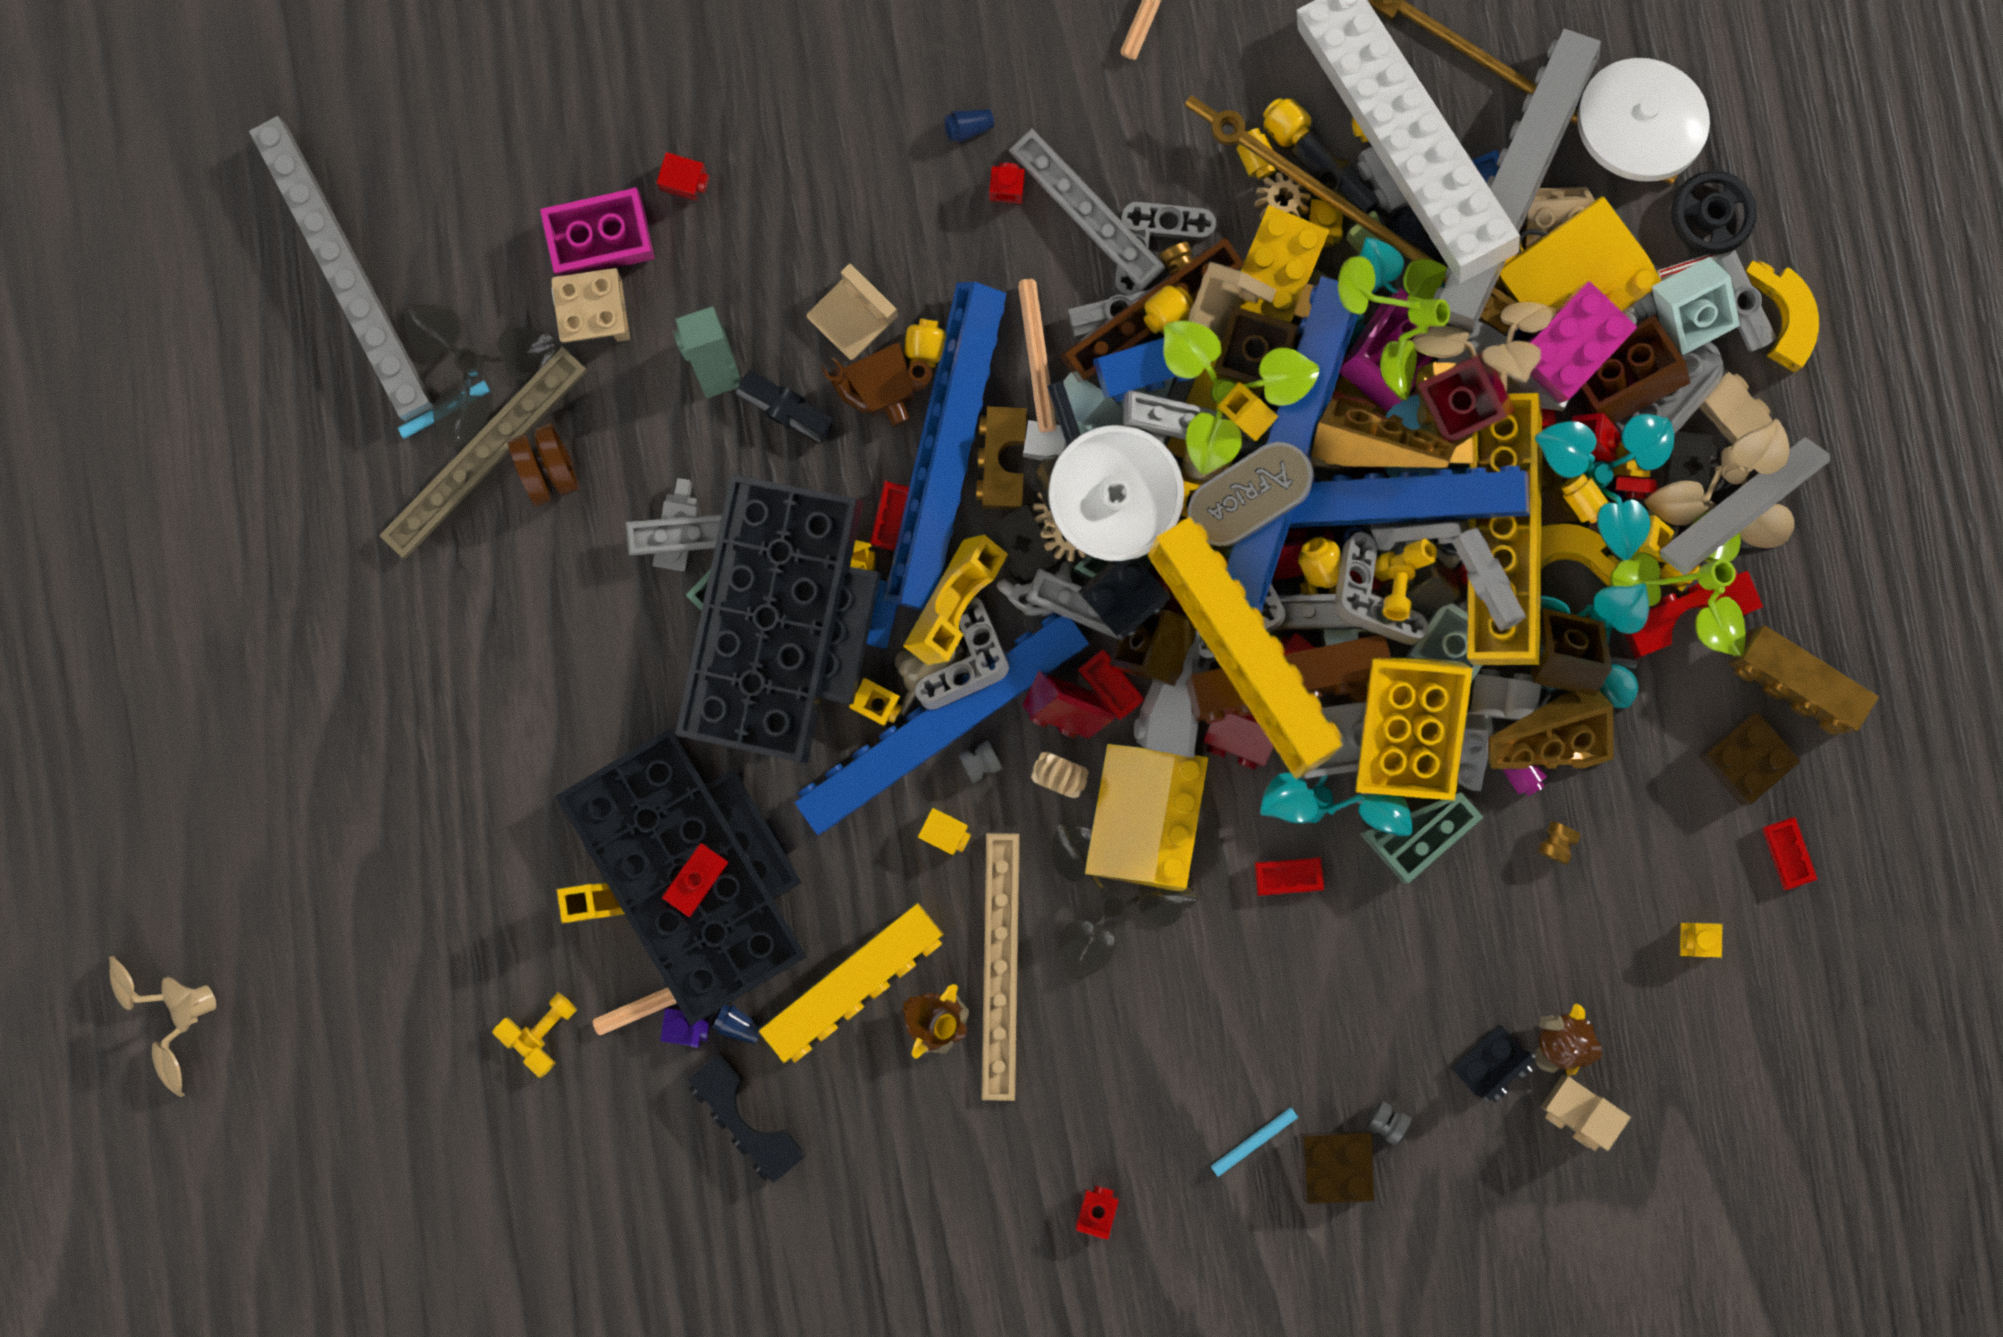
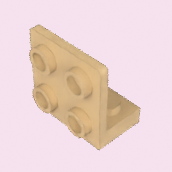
M1588 187L1539 188L1527 214L1526 230L1535 229L1550 233L1593 203L1595 199ZM1535 234L1526 235L1525 250L1543 237Z
M1210 262L1207 272L1202 278L1195 303L1190 309L1188 321L1209 328L1217 336L1219 342H1222L1233 306L1241 307L1243 300L1257 304L1258 299H1262L1272 303L1276 289L1241 271Z
M849 263L841 271L842 280L808 312L807 318L850 361H854L898 317L897 309Z
M616 268L552 278L559 339L562 343L614 336L617 342L630 340L622 278Z

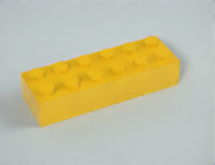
M917 903L770 1021L759 1032L783 1062L790 1058L794 1063L812 1050L808 1043L816 1037L823 1041L838 1029L835 1022L842 1016L846 1020L853 1017L864 1008V1005L861 1003L864 998L870 994L875 999L890 987V984L887 982L890 977L896 973L901 978L915 967L916 964L913 959L922 952L927 957L941 946L942 943L939 938L944 934L922 906Z

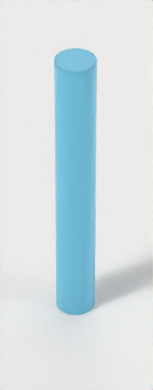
M483 380L398 427V430L405 439L490 392V389Z
M1291 1107L1210 1167L1219 1177L1295 1121L1298 1116Z

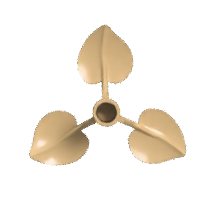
M1519 302L1507 306L1501 312V321L1511 325L1506 345L1501 344L1488 347L1483 351L1482 356L1485 363L1496 369L1506 392L1508 391V375L1526 383L1532 370L1541 358V350L1536 345L1522 341L1513 342L1515 332L1519 328L1526 332H1536L1546 328L1557 314V308L1535 302ZM1456 326L1429 328L1428 333H1420L1412 340L1415 344V350L1432 357L1450 358L1459 355L1464 349L1469 352L1470 356L1476 354L1472 343L1467 341L1469 339V332Z
M1775 419L1764 427L1744 434L1733 446L1726 447L1720 454L1721 466L1715 467V475L1705 494L1700 483L1695 481H1679L1652 492L1644 499L1645 505L1667 523L1673 525L1693 523L1697 518L1703 516L1705 511L1703 502L1710 500L1721 476L1731 484L1741 483L1743 486L1747 483V476L1753 469L1761 474L1768 475L1779 471L1785 466L1789 458V441L1782 424L1778 419ZM1775 504L1740 531L1741 538L1746 543L1759 548H1773L1783 545L1785 542H1788L1794 530V517L1788 508Z
M110 956L111 986L116 999L125 1009H133L134 1002L141 1003L164 1000L169 1008L173 1023L177 1028L161 1041V1044L158 1041L152 1044V1059L155 1070L165 1086L180 1097L185 1096L182 1092V1077L179 1063L169 1049V1043L181 1032L187 1031L191 1024L198 1022V1016L216 1009V1000L211 989L207 985L194 990L180 985L174 979L166 977L162 980V994L139 996L134 992V983L127 970L115 959V956Z

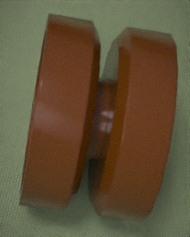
M551 423L535 429L534 438L538 448L537 451L531 440L524 434L508 440V447L515 467L535 507L552 501L553 491L549 482L550 479L556 490L563 496L579 490L572 460L563 441L560 440Z

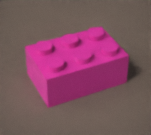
M637 188L540 209L553 271L556 276L613 269L655 259L642 198Z
M1588 281L1579 286L1558 308L1557 314L1546 328L1537 331L1527 341L1536 345L1541 350L1540 361L1530 375L1557 402H1565L1582 387L1631 335L1637 326L1595 285Z
M1400 288L1389 298L1408 301L1407 297L1409 294ZM1381 303L1344 358L1339 373L1384 411L1388 412L1394 405L1399 404L1403 400L1387 386L1382 377L1380 366L1382 353L1388 342H1398L1400 335L1418 328V326L1410 321L1408 307ZM1417 335L1409 338L1407 341H1412ZM1417 350L1416 369L1411 390L1416 384L1418 368L1428 365L1433 358Z

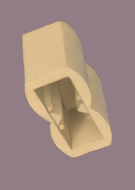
M1727 372L1699 408L1717 426L1722 435L1734 445L1741 436L1766 426L1772 422V419L1769 416L1771 412L1768 406L1762 400H1755L1750 396L1747 391L1749 386L1746 381L1738 374L1732 375L1730 372Z

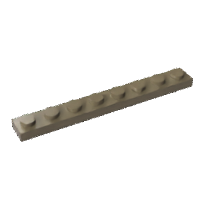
M561 347L379 536L403 559H406L510 452L508 440L522 434L526 435L587 372L586 368L565 348Z

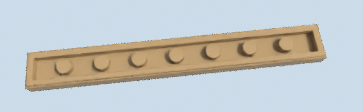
M986 833L982 1100L1015 1101L1019 834Z

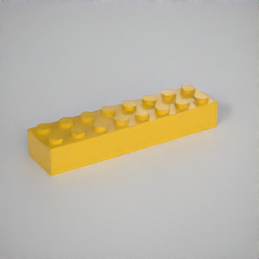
M1268 205L1241 272L1276 289L1272 303L1262 299H1258L1257 304L1243 300L1241 308L1291 322L1305 284L1310 279L1330 230ZM1216 360L1213 361V362H1211V363H1209L1213 369H1214ZM1205 368L1195 378L1185 403L1217 410V404L1210 395L1213 382ZM1215 372L1218 379L1229 378L1235 381L1236 384H1238L1239 381L1242 384L1250 383L1238 378H1234L1225 374ZM1264 386L1249 390L1259 398ZM1171 436L1167 445L1170 453L1192 463L1188 454L1186 440ZM1233 459L1212 472L1220 474L1230 468Z
M1538 393L1508 394L1515 411L1508 417L1472 433L1473 464H1470V468H1486V473L1500 472L1499 468L1503 466H1519L1520 471H1526L1529 475L1530 516L1469 519V530L1478 528L1480 533H1482L1494 559H1498L1511 583L1509 586L1526 616L1519 624L1500 631L1490 615L1484 600H1480L1468 578L1467 659L1472 665H1540L1542 449L1534 438L1542 431V401Z
M1188 517L1157 536L1147 556L1297 780L1329 760L1342 746L1339 741L1341 739L1340 732L1332 722L1327 723L1320 712L1322 711V706L1314 694L1307 693L1301 684L1303 678L1299 670L1293 664L1289 666L1282 655L1284 650L1281 643L1275 636L1270 637L1263 627L1265 621L1261 613L1256 608L1251 609L1245 600L1246 593L1243 586L1238 580H1232L1225 570L1227 569V564L1223 556L1218 551L1213 552L1207 543L1208 535L1201 524H1195L1191 517Z

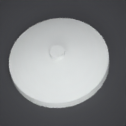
M1631 58L1608 65L1591 79L1578 106L1577 124L1584 146L1591 156L1604 168L1630 180L1658 181L1679 174L1694 162L1707 140L1710 116L1707 103L1700 89L1681 70L1654 59Z
M1113 425L1088 431L1076 438L1064 449L1057 459L1050 476L1048 498L1054 522L1062 535L1074 547L1092 557L1110 561H1122L1149 553L1155 538L1177 524L1183 507L1184 486L1179 466L1163 443L1140 429Z

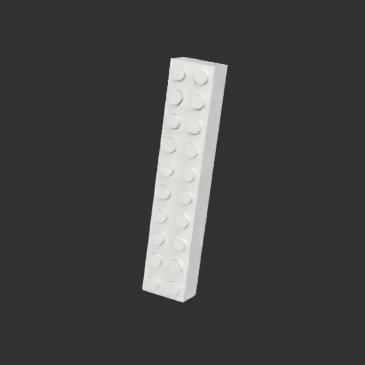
M1314 0L1297 9L1298 31L1458 282L1461 284L1518 254L1520 241L1518 231L1367 0Z

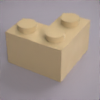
M1563 1074L1540 1107L1548 1112L1545 1119L1560 1129L1564 1125L1575 1131L1573 1135L1575 1140L1594 1151L1598 1147L1608 1151L1631 1118L1606 1099L1596 1096L1578 1082Z

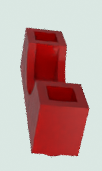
M1735 568L1736 575L1733 583L1725 586V592L1720 594L1716 600L1722 597H1730L1738 604L1743 615L1762 608V602L1748 570L1738 574ZM1698 583L1687 588L1689 594L1677 599L1676 594L1673 593L1661 598L1657 603L1659 607L1649 610L1647 621L1640 631L1629 634L1624 633L1634 659L1671 645L1673 627L1679 616L1688 609L1709 607L1708 599L1714 590H1707Z

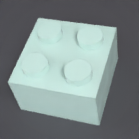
M1710 257L1652 286L1659 322L1682 355L1740 326L1731 277Z
M1445 599L1439 603L1427 622V634L1416 644L1412 645L1405 658L1462 661L1473 668L1472 682L1482 665H1472L1467 659L1468 613Z

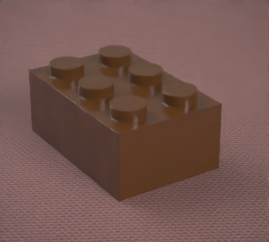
M1655 315L1636 324L1637 328L1577 391L1591 414L1604 413L1614 424L1691 383L1685 360Z

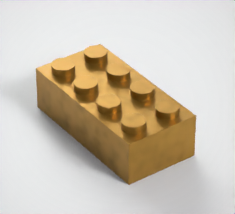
M1765 625L1747 632L1743 655L1732 656L1728 663L1735 668L1734 674L1747 682L1754 680L1764 686L1762 691L1776 700L1783 698L1792 704L1790 707L1792 711L1805 718H1808L1809 715L1820 721L1818 726L1822 730L1834 736L1837 733L1845 734L1859 731L1879 698L1876 694Z

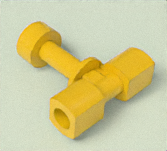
M1426 538L1406 545L1402 554L1397 555L1393 551H1389L1376 556L1374 576L1382 582L1391 578L1394 579L1392 595L1384 599L1383 615L1390 620L1403 621L1409 618L1411 601L1405 597L1407 581L1415 577V569L1434 563L1436 560V546Z
M559 992L548 1002L552 1007L550 1011L532 1030L526 1026L521 1030L510 1018H504L492 1031L507 1048L514 1047L525 1058L523 1063L539 1078H543L556 1064L541 1049L545 1045L542 1040L543 1036L561 1017L568 1020L577 1011L576 1007Z

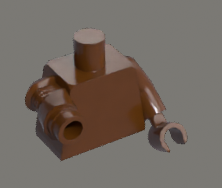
M899 342L844 368L835 358H832L836 368L831 373H828L823 365L820 368L821 372L831 380V384L843 402L861 413L870 412L873 417L886 412L892 427L899 426L910 420L903 403L913 399L914 393L925 388L932 378V370L929 364L924 361H914L906 368Z

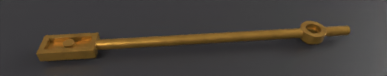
M1367 0L1374 11L1388 20L1392 21L1397 12L1521 91L1526 94H1534L1538 86L1534 82L1405 0ZM1575 109L1570 122L1578 126V110ZM1679 174L1663 181L1672 185Z
M1190 95L1184 106L1212 124V135L1218 143L1226 146L1236 143L1241 144L1383 242L1391 245L1411 261L1417 259L1435 261L1245 131V121L1238 112L1224 110L1218 113L1193 95ZM1229 125L1233 128L1234 132L1225 134L1222 131V127ZM1444 278L1443 282L1445 284L1447 283L1448 278ZM1494 287L1479 320L1505 335L1511 325L1501 321V312L1507 306L1517 302Z

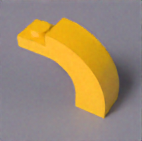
M1752 260L1744 267L1751 285L1773 300L1781 315L1779 336L1767 356L1795 373L1803 368L1817 341L1819 314L1816 301L1804 280L1789 267L1785 268L1779 275L1774 274L1775 270L1770 265Z
M1552 524L1541 527V569L1554 561L1574 560L1588 567L1608 587L1612 586L1610 581L1611 573L1619 561L1611 555L1608 557L1604 555L1609 547L1600 534L1573 524Z
M607 883L557 889L562 923L624 915L622 908Z

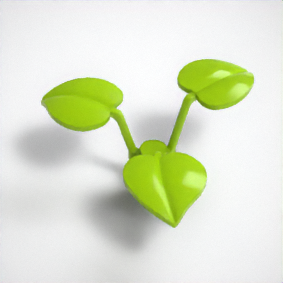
M1352 257L1344 262L1338 280L1339 297L1346 310L1353 314H1363L1367 309L1368 299L1373 302L1408 307L1410 321L1418 326V328L1400 335L1398 342H1388L1381 357V374L1385 383L1401 400H1407L1417 362L1415 344L1407 340L1420 333H1428L1429 326H1445L1449 321L1450 308L1447 301L1444 299H1434L1437 289L1441 287L1445 278L1447 267L1429 259L1412 261L1407 266L1404 274V287L1409 294L1407 297L1408 301L1373 295L1371 292L1375 286V272L1371 262L1365 257Z
M1176 321L1167 323L1164 326L1163 354L1170 371L1178 377L1189 379L1199 376L1205 368L1213 382L1210 389L1211 398L1218 406L1237 384L1229 378L1218 379L1209 364L1215 361L1221 354V346L1217 336L1209 328L1190 321ZM1278 348L1267 353L1260 363L1259 372L1263 380L1243 385L1248 389L1265 386L1264 394L1268 402L1275 405H1289L1300 400L1311 390L1317 380L1319 367L1295 350ZM1218 407L1216 417L1208 413L1197 414L1190 421L1186 431V446L1189 457L1195 468L1203 475L1229 463L1238 454L1242 444V436L1238 426L1231 420H1221L1223 412Z
M1700 517L1697 518V519L1692 523V525H1693L1694 523H1696V522H1697L1699 519H1701V518H1700ZM1740 532L1707 557L1704 561L1708 563L1704 564L1697 573L1659 579V564L1651 555L1643 552H1636L1630 559L1621 560L1612 571L1610 578L1612 586H1633L1644 583L1648 593L1649 607L1657 604L1661 598L1659 585L1698 580L1703 588L1714 590L1708 599L1709 607L1701 609L1696 616L1695 629L1697 636L1711 650L1733 656L1743 655L1746 633L1742 611L1738 604L1730 597H1722L1716 600L1720 594L1725 592L1724 587L1732 584L1735 579V568L1729 561H1732L1739 552L1741 544Z

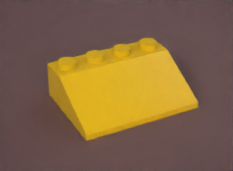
M1602 196L1504 264L1499 275V279L1509 297L1517 303L1535 302L1557 308V310L1579 286L1588 281L1595 285L1621 312L1650 293L1652 286L1661 282L1646 252L1605 197Z
M1372 658L1355 786L1356 792L1455 800L1473 668L1462 661Z
M1107 744L1085 874L1183 892L1187 888L1208 757L1197 755L1186 757L1146 748Z

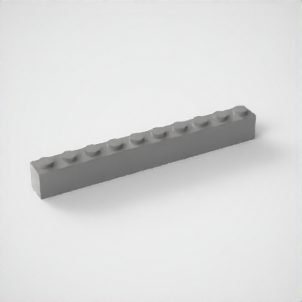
M1567 29L1563 30L1559 40L1553 39L1547 54V58H1550L1546 67H1540L1535 79V85L1538 86L1534 94L1528 93L1524 101L1522 112H1525L1522 120H1516L1509 137L1512 142L1509 149L1503 148L1499 155L1497 167L1500 168L1496 177L1491 175L1486 183L1518 233L1599 59L1601 41ZM1506 260L1461 284L1448 266L1445 278H1448L1444 288L1439 287L1434 296V299L1446 300L1449 305L1450 317L1447 324L1465 329L1471 333L1474 332Z
M276 116L253 128L249 132L398 416L407 423L435 407L288 126L279 116Z

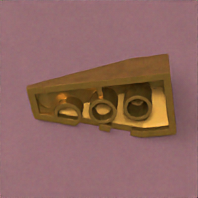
M1335 391L1318 423L1311 453L1312 457L1321 459L1324 463L1341 466L1448 467L1456 445L1424 429L1411 430L1402 424V418L1394 414L1388 418L1376 412V405L1366 400Z
M1598 691L1596 696L1578 692L1563 694L1489 737V766L1492 769H1527L1530 765H1544L1547 769L1557 768V765L1586 768L1613 760V705L1600 691Z

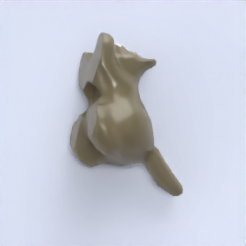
M959 643L948 662L926 665L906 648L899 651L895 658V666L898 668L902 681L908 690L901 702V706H903L900 712L901 716L907 715L910 706L917 697L915 688L922 678L963 660V649L959 646Z

